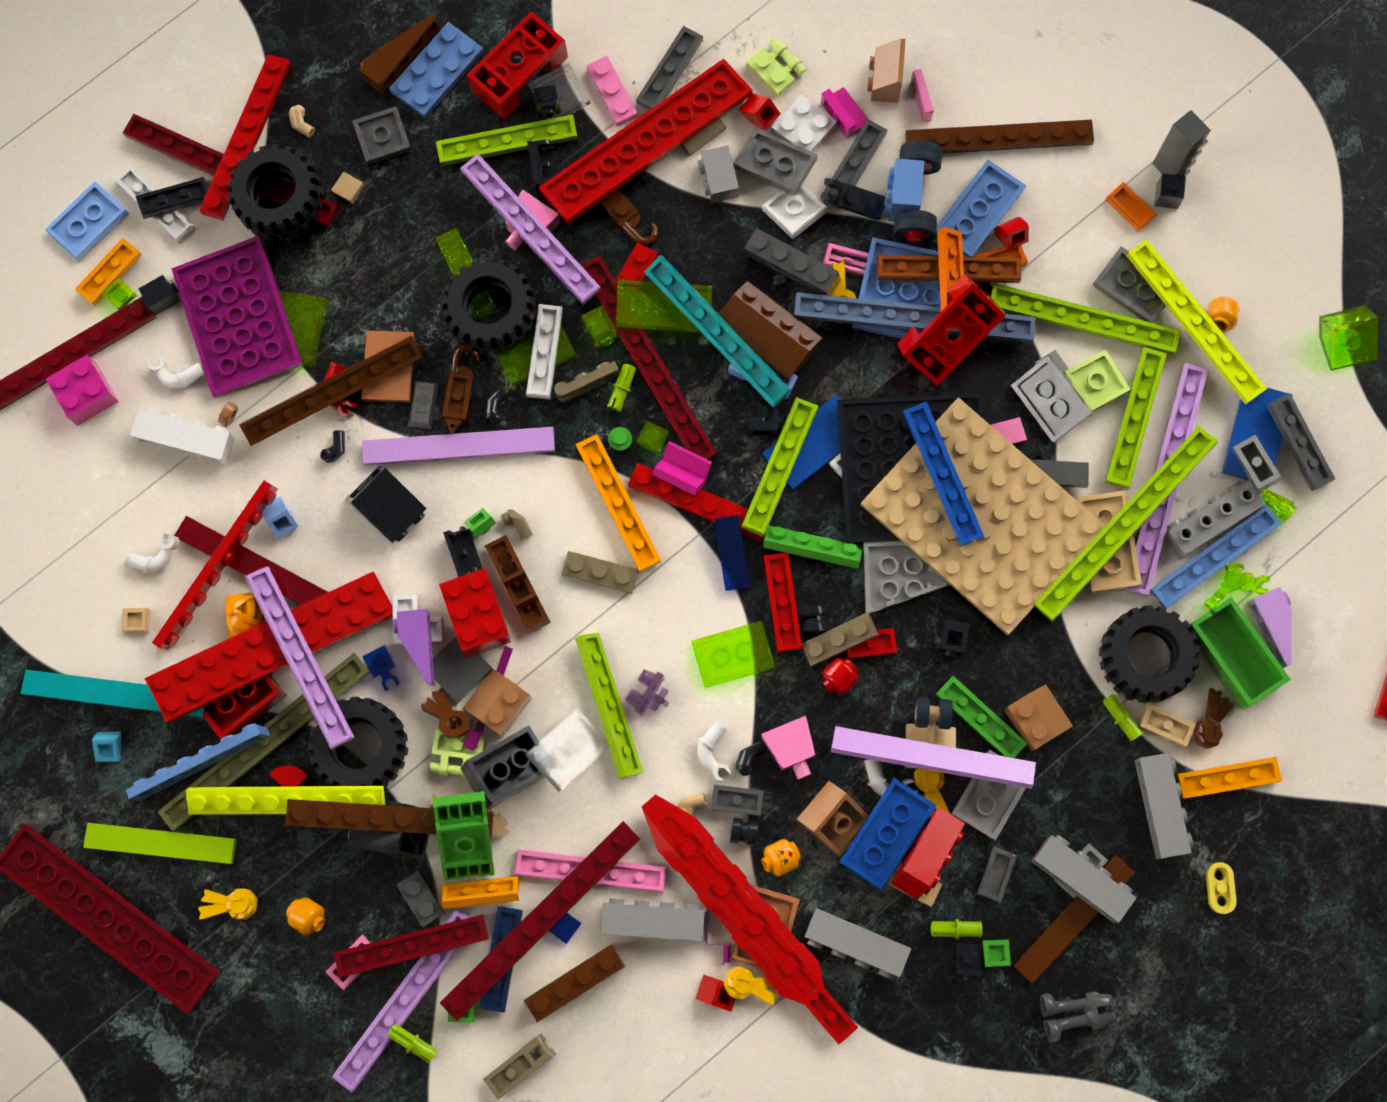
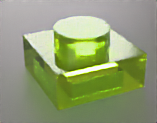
M120 277L102 292L118 310L127 306L137 297L135 292Z
M647 421L636 442L638 445L659 454L669 431Z

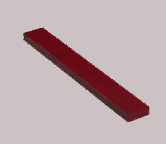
M185 516L174 535L180 541L210 557L225 537L188 516ZM244 546L237 548L234 553L235 558L229 565V567L245 576L268 566L282 595L299 605L328 593V591Z

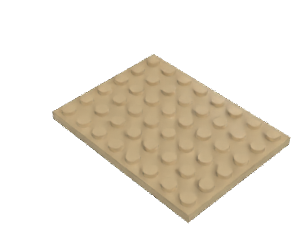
M958 397L935 423L984 537L964 546H959L916 444L860 505L1008 636L1035 606L1034 603L1103 530L1105 525Z

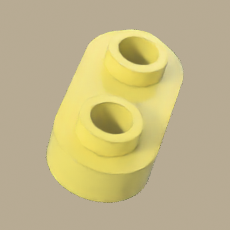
M1222 862L1211 864L1206 870L1209 906L1218 914L1230 913L1236 906L1233 871L1229 865ZM1216 871L1221 872V880H1217L1215 878ZM1220 896L1225 900L1223 906L1217 903V899Z

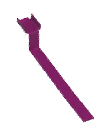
M507 646L504 648L496 670L503 676L513 648ZM479 720L475 730H469L463 744L466 746V749L474 751L478 746L481 734H483L485 724Z
M707 910V944H708V937H709V911ZM709 944L724 945L723 965L729 963L730 946H725V944Z

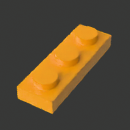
M122 238L75 290L95 307L142 254Z
M518 876L443 884V909L519 901Z

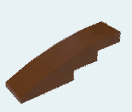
M507 535L485 545L528 633L530 634L550 624L551 622Z

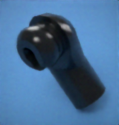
M499 388L484 403V417L491 424H496L500 421L501 415L498 413V405L507 397Z
M333 431V445L321 451L320 458L326 463L335 462L345 453V431Z
M760 741L739 752L735 765L740 775L748 776L751 774L753 758L765 753Z

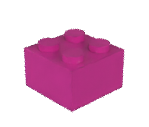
M89 355L82 357L46 378L67 418L77 426L119 402L98 364Z

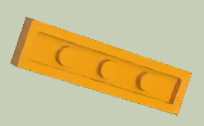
M1277 757L1176 774L1177 783L1180 784L1182 790L1181 799L1282 782Z

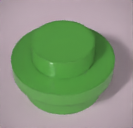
M617 427L609 433L608 442L612 449L624 451L630 447L632 436L626 428Z

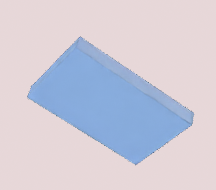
M94 181L44 230L80 262L129 212Z

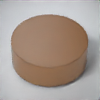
M230 401L227 402L219 415L218 422L224 426H229L238 412V406Z

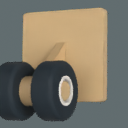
M918 697L915 708V724H906L905 739L956 748V728L951 727L953 714L952 700L940 699L938 706H930L929 698Z

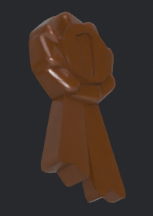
M443 688L433 691L432 697L435 702L427 698L426 703L421 705L422 711L440 719V731L448 739H460L469 731V717L463 711L452 710Z
M1209 688L1206 716L1198 720L1193 731L1196 743L1205 749L1219 745L1223 736L1220 722L1234 706L1233 703H1230L1228 697L1221 698L1222 691H1216L1214 688Z

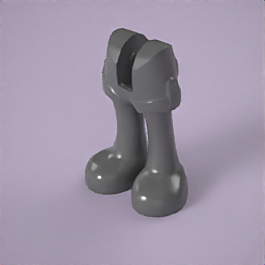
M1094 991L1086 993L1084 998L1057 1001L1049 993L1042 994L1040 1006L1043 1017L1065 1012L1084 1011L1082 1015L1044 1020V1028L1049 1042H1058L1061 1038V1033L1068 1029L1090 1026L1092 1030L1103 1029L1107 1024L1115 1022L1117 1020L1115 1011L1098 1013L1097 1010L1099 1006L1101 1008L1114 1004L1112 995L1099 994Z

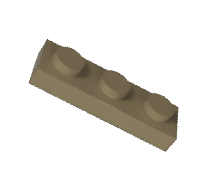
M568 551L562 576L632 594L639 570Z
M864 613L802 643V647L810 666L815 667L879 635L870 614Z

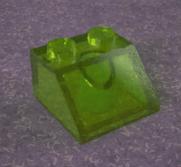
M1366 305L1319 316V338L1331 371L1378 359V317Z

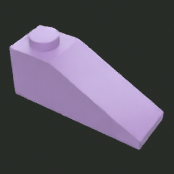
M1278 587L1253 598L1247 604L1272 654L1282 668H1285L1292 664L1291 601L1288 594L1283 592L1281 587Z

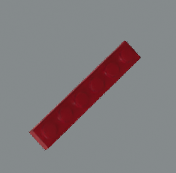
M484 914L334 952L338 977L342 978L489 940Z

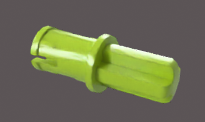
M629 364L622 366L617 382L612 385L614 389L607 404L609 409L614 411L616 409L617 412L622 411L627 393L631 392L629 388L636 372L634 366Z
M1111 694L1103 700V704L1116 720L1114 723L1119 724L1130 742L1143 734V731L1140 730L1131 717V711L1128 712L1115 694Z
M955 919V921H933L930 926L931 935L955 937V939H959V937H982V922L959 921L958 919Z
M394 1024L388 1032V1037L405 1047L407 1053L411 1052L428 1064L437 1052V1048L424 1042L419 1038L418 1034L414 1036L397 1024Z

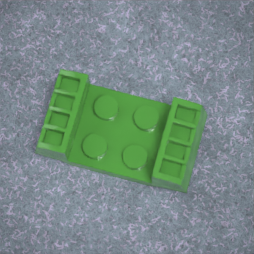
M485 792L433 797L436 833L444 882L454 879L495 875Z

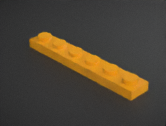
M596 434L577 443L576 447L639 572L641 573L661 563V558L599 436Z

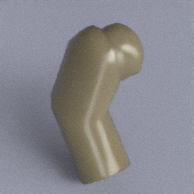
M509 509L507 510L508 512L501 515L505 525L514 523L522 540L533 535L526 519L515 510Z

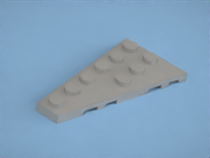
M902 541L863 542L865 613L872 614L951 586Z

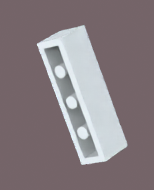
M148 408L147 411L138 409L130 432V436L135 441L227 466L235 442V438L229 433V429L221 426H216L215 429L207 427L206 423L199 420H193L191 423L184 421L185 418L176 414H170V417L161 415V411L153 408Z

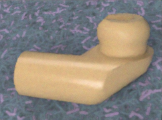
M301 105L291 107L289 117L292 128L311 138L315 128L304 122L303 116L305 113L303 112H305V109Z
M704 793L681 799L677 807L692 815L695 808L707 805V799Z

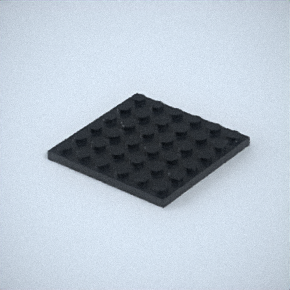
M982 393L837 400L846 543L863 544V542L901 541L860 504L916 444L903 411L927 402L936 422L959 397L984 419Z

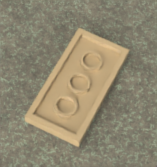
M1126 490L1077 497V501L1105 526L1128 503ZM1134 535L1090 581L1092 593L1142 586Z

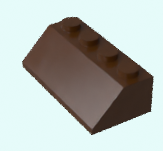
M748 281L733 294L719 314L753 351L786 381H789L815 354L822 340V337Z

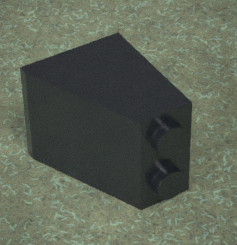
M380 465L345 499L391 543L395 540L400 542L408 534L406 529L412 523L414 525L418 524L424 518L425 514L423 512L427 509L385 467Z
M385 801V805L417 807L409 804ZM350 829L347 847L424 860L429 834Z

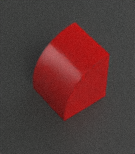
M755 93L738 109L749 122L762 130H767L781 114L769 97Z
M1016 217L996 226L994 234L1004 247L1010 251L1029 242V225L1021 217Z
M281 766L269 773L282 787L306 786L313 779L306 771L294 766Z
M705 974L703 975L695 999L732 1012L736 998L728 995L724 987V981Z

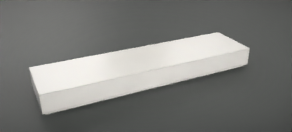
M131 165L114 180L136 203L135 196L156 190ZM178 210L151 217L178 244L195 229Z
M543 304L538 306L526 391L527 397L551 400L563 313L562 306Z

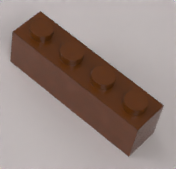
M611 944L524 999V1002L536 1022H540L617 973L626 965L614 945Z

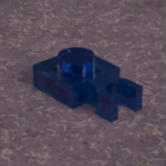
M386 645L362 656L373 678L381 676L382 686L385 691L389 690L387 686L388 679H393L396 686L401 684L398 677L391 672V669L396 667V664Z

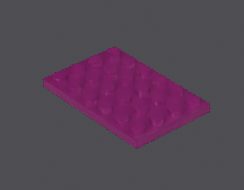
M260 236L250 238L171 268L207 382L214 398L304 365L263 240Z

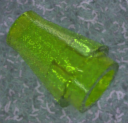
M1270 489L1265 490L1261 495L1277 518L1284 523L1297 510V507L1293 505V501L1272 492Z

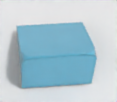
M121 732L96 733L92 739L95 762L120 761Z

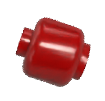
M837 658L823 670L822 675L825 681L822 684L831 694L836 691L838 694L843 695L858 682L857 674L859 671L849 659Z

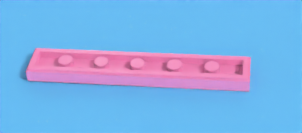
M517 850L514 875L563 881L585 857ZM618 861L595 885L664 893L667 867Z

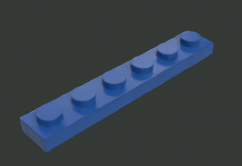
M927 402L904 410V417L959 546L961 547L983 538L984 534Z

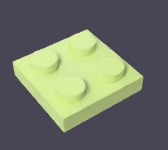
M1106 349L1064 372L1071 379L1073 386L1092 412L1129 393L1131 390Z

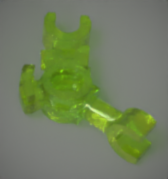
M1226 564L1225 569L1227 572L1223 575L1222 582L1220 583L1222 586L1204 604L1212 610L1219 605L1228 593L1237 590L1250 593L1254 590L1258 595L1267 593L1269 590L1263 589L1260 586V582H1268L1270 577L1261 575L1258 578H1253V573L1240 572L1245 570L1243 564Z

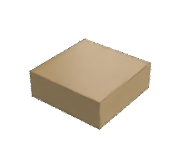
M343 172L331 189V192L348 203L353 204L363 189L364 184Z
M123 608L122 633H149L150 609Z

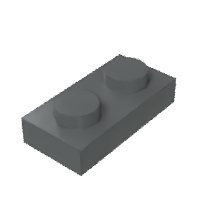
M714 784L711 810L761 816L764 791Z
M416 871L396 884L422 928L445 914L420 871Z

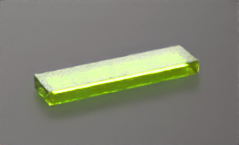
M457 228L435 238L453 274L458 276L460 274L459 268L464 265L467 268L472 266L471 262L473 260ZM488 290L476 295L469 304L475 320L497 310Z

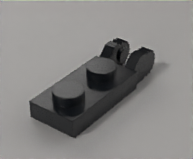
M825 178L824 185L839 191L838 195L822 192L820 197L822 200L835 204L838 208L874 220L881 219L885 196L845 182L842 183L835 179Z

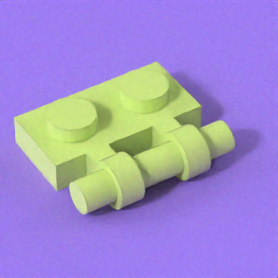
M776 38L770 40L769 45L774 50L769 53L763 47L746 62V66L778 97L794 84L795 79L791 74L795 71L799 76H802L806 72V68L801 64L802 61L797 56L794 57L787 50L788 47L783 42L780 43ZM780 57L787 63L785 67L777 61Z
M436 729L432 755L441 756L440 763L431 762L430 772L439 773V776L447 777L449 774L466 779L461 771L462 766L449 765L450 757L463 759L464 764L466 760L484 751L486 737L481 736L477 748L472 751L466 749V746L463 745L467 734L460 739H448L440 730Z

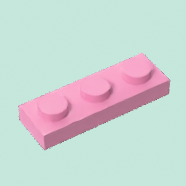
M608 56L588 64L587 70L616 126L637 118V111Z

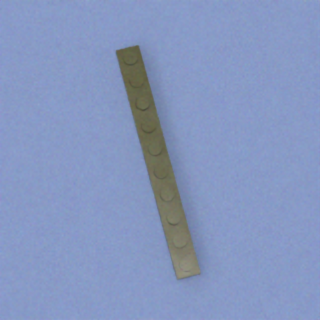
M353 653L324 676L335 700H338L371 672L359 657ZM302 694L263 726L267 727L270 737L218 762L189 787H231L315 718L304 695ZM188 788L158 811L166 824L174 832L196 815H188L186 790Z

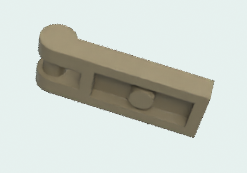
M615 361L611 363L604 362L590 373L583 372L574 378L575 380L567 384L565 382H558L554 388L557 399L560 402H567L617 378L620 373Z
M542 1034L535 1037L483 1079L498 1100L556 1055L555 1051L552 1048L549 1049L544 1041L546 1039ZM534 1048L541 1054V1057L537 1060L530 1053Z

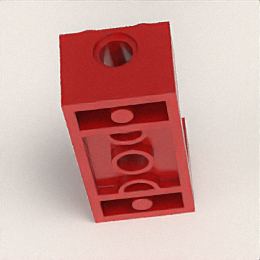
M531 11L467 74L471 91L501 118L506 120L521 105L518 92L544 66L553 73L568 58L565 39ZM519 55L523 60L519 64H513L510 62L511 58Z
M966 274L948 290L953 300L922 332L913 326L897 343L902 355L937 386L1006 316L999 304ZM951 329L960 330V335L954 340L948 339L947 334Z

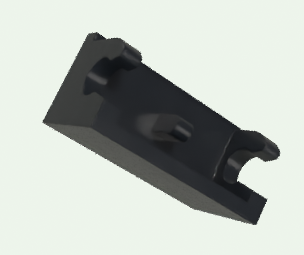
M550 139L527 141L537 194L541 193L539 186L559 173L554 144H551Z
M464 526L459 527L460 530L456 532L451 530L443 532L458 577L483 569L471 532Z

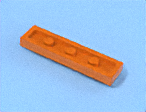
M946 227L937 230L941 311L953 300L948 290L964 275L962 232Z

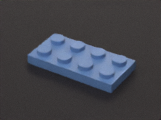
M447 22L389 88L390 93L426 119L484 53V49L451 23Z
M987 160L938 223L936 229L939 230L942 227L962 232L963 255L965 257H974L1025 190L1026 185L990 160Z

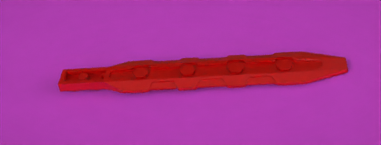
M656 794L642 805L641 808L658 852L675 872H679L698 894L697 898L731 933V938L740 949L745 950L765 974L764 977L779 995L804 1004L838 1045L858 1029V1026L824 988L820 963L803 942L800 943L780 920L781 916L750 885L746 875L736 864L733 865L714 842V838L700 821Z

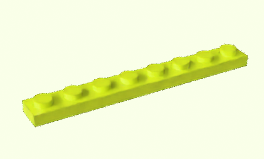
M1147 239L1126 254L1127 258L1245 405L1267 389Z
M384 786L189 787L186 790L188 815L286 814L287 799L385 805Z

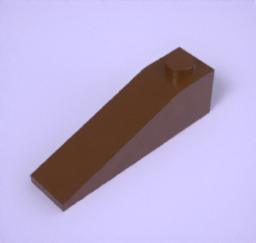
M433 13L372 52L368 58H365L358 69L362 80L384 95L441 27L437 15Z

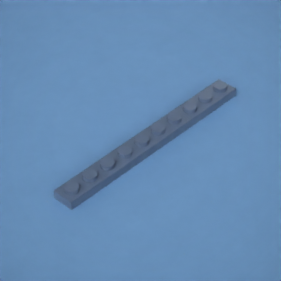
M797 292L794 317L911 330L914 326L917 330L923 331L941 312V307ZM1006 314L985 338L1033 343L1036 317ZM951 329L948 334L960 335V330Z

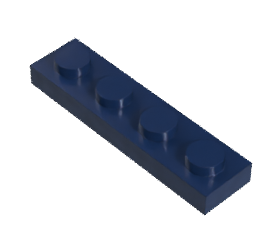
M498 906L490 952L522 921L523 910ZM513 967L481 998L479 1009L505 1013Z

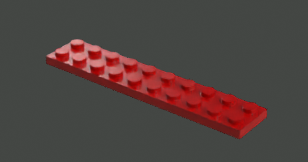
M723 58L539 186V190L565 222L569 224L753 94V90Z
M373 571L291 609V612L314 655L393 617V606ZM266 621L146 677L145 681L166 723L169 724L289 665Z

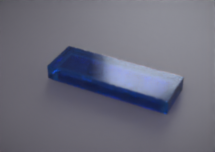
M739 515L715 518L725 591L749 588L750 583Z

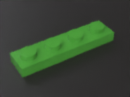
M770 525L766 531L763 548L857 569L859 568L863 546L853 543L841 542L827 537H819Z
M954 676L936 693L939 699L952 700L953 711L1003 757L1015 758L1028 744Z

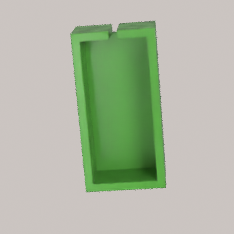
M1232 597L1192 622L1191 626L1188 627L1190 633L1195 632L1198 638L1194 641L1195 645L1200 646V652L1242 711L1291 680Z

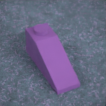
M427 609L397 612V619H393L394 633L398 634L425 682L429 686H435L430 613Z

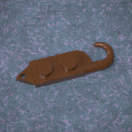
M619 189L598 203L635 243L638 242L645 246L650 245L656 240L658 229L654 223H651L652 234L649 237H642L635 230L640 222L639 211Z
M466 345L459 347L453 355L443 406L442 419L446 421L451 435L454 434L463 422L466 423L474 381L473 372L469 368L461 366L463 355L467 352H472L476 355L477 361H481L479 350L476 349L473 352L467 349Z

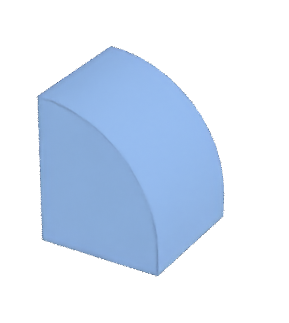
M281 496L277 497L271 505H267L262 512L265 522L277 539L299 527Z

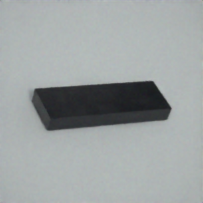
M204 177L135 197L143 219L203 203L208 186Z

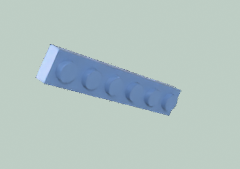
M1266 504L1151 588L1150 592L1162 607L1168 608L1282 524L1281 521Z
M256 724L247 725L242 728L241 733L225 736L220 739L221 743L215 746L203 747L198 751V754L192 757H183L177 761L176 765L161 768L155 772L156 775L135 781L133 783L134 786L126 789L128 798L142 801L270 737L267 727Z

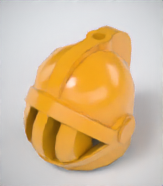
M253 593L226 596L225 611L229 638L266 622Z

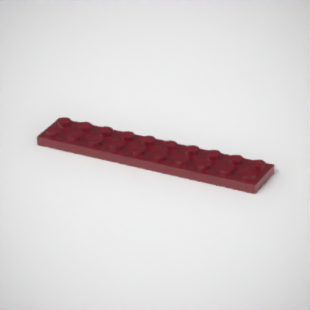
M28 824L22 825L0 854V871L186 1014H190L221 973L210 962Z

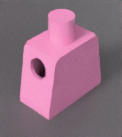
M522 190L518 198L551 233L561 223L559 214L526 191ZM506 221L507 230L512 234L505 242L510 248L517 251L525 241Z
M806 716L761 734L763 742L782 771L793 767L798 780L811 775L806 761L815 757V751Z

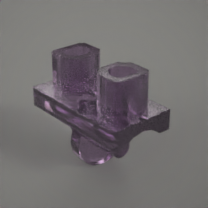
M644 669L637 681L648 687L645 693L642 695L631 689L627 695L626 702L635 708V712L640 716L643 715L652 699L654 702L650 707L651 710L656 712L660 704L668 707L669 702L664 699L668 690L662 687L659 694H656L665 679L664 675L660 672L655 674Z

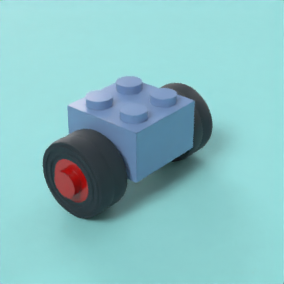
M910 141L904 143L900 148V158L895 160L894 167L889 168L885 212L889 213L888 221H894L893 233L895 238L904 242L926 243L934 240L936 237L937 217L930 212L920 210L923 175L934 174L941 169L942 148L933 142Z

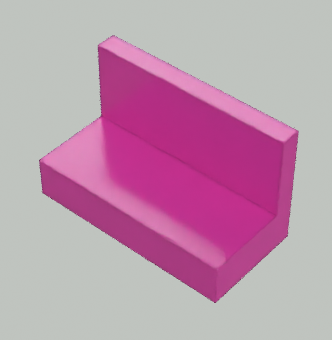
M844 87L834 93L830 88L822 93V106L837 121V126L847 139L862 129L868 118Z
M669 441L663 459L654 467L652 475L695 496L705 485L712 462Z

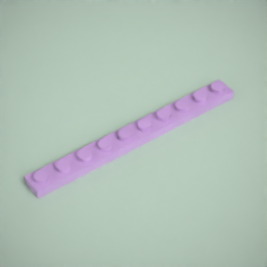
M1184 363L1155 472L1191 435L1208 373L1207 368ZM1177 488L1140 527L1135 547L1142 586L1124 589L1123 591L1145 597L1149 596Z

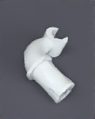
M157 355L160 360L159 366H153L148 360L150 370L158 376L162 384L169 388L187 389L188 385L206 376L198 363L181 373L171 374L167 371V364L162 357Z
M163 533L158 540L161 550L156 557H144L128 553L124 565L143 571L145 575L156 573L169 563L172 550L179 546V538L172 536L171 542L168 544L169 534Z
M715 721L702 738H698L697 756L700 763L713 773V777L717 781H724L718 776L719 769H724L728 773H730L727 765L717 763L713 758L712 752L715 750L714 746L727 729Z
M871 759L864 760L869 778L867 784L871 786L875 793L882 797L889 784L887 783V778L883 776L880 762ZM905 779L902 781V783L905 785H907L908 783L915 782L911 779Z

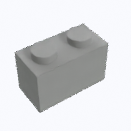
M729 146L701 151V160L698 161L700 175L705 174L706 181L703 182L704 192L706 196L710 195L711 203L739 197V186Z
M1256 435L1233 447L1235 457L1258 493L1280 482L1281 476Z

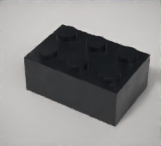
M528 725L466 760L461 767V771L475 793L485 792L486 809L488 811L550 775L555 766Z

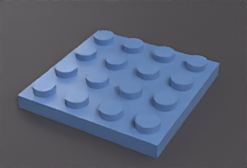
M872 237L859 299L941 307L940 281L877 280L878 255L938 256V251ZM856 324L852 325V328L868 331L902 339L910 331L895 328L875 327Z

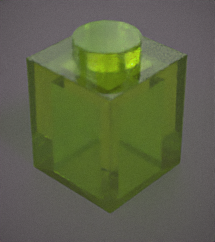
M603 306L581 316L583 325L596 347L600 345L607 346L617 337L616 329Z

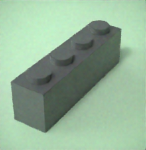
M1190 110L1172 125L1152 164L1161 174L1187 176L1191 172L1190 168L1196 163L1195 159L1202 153L1201 149L1208 143L1206 138L1211 130Z
M757 228L744 248L750 258L820 295L832 296L841 280L837 270Z

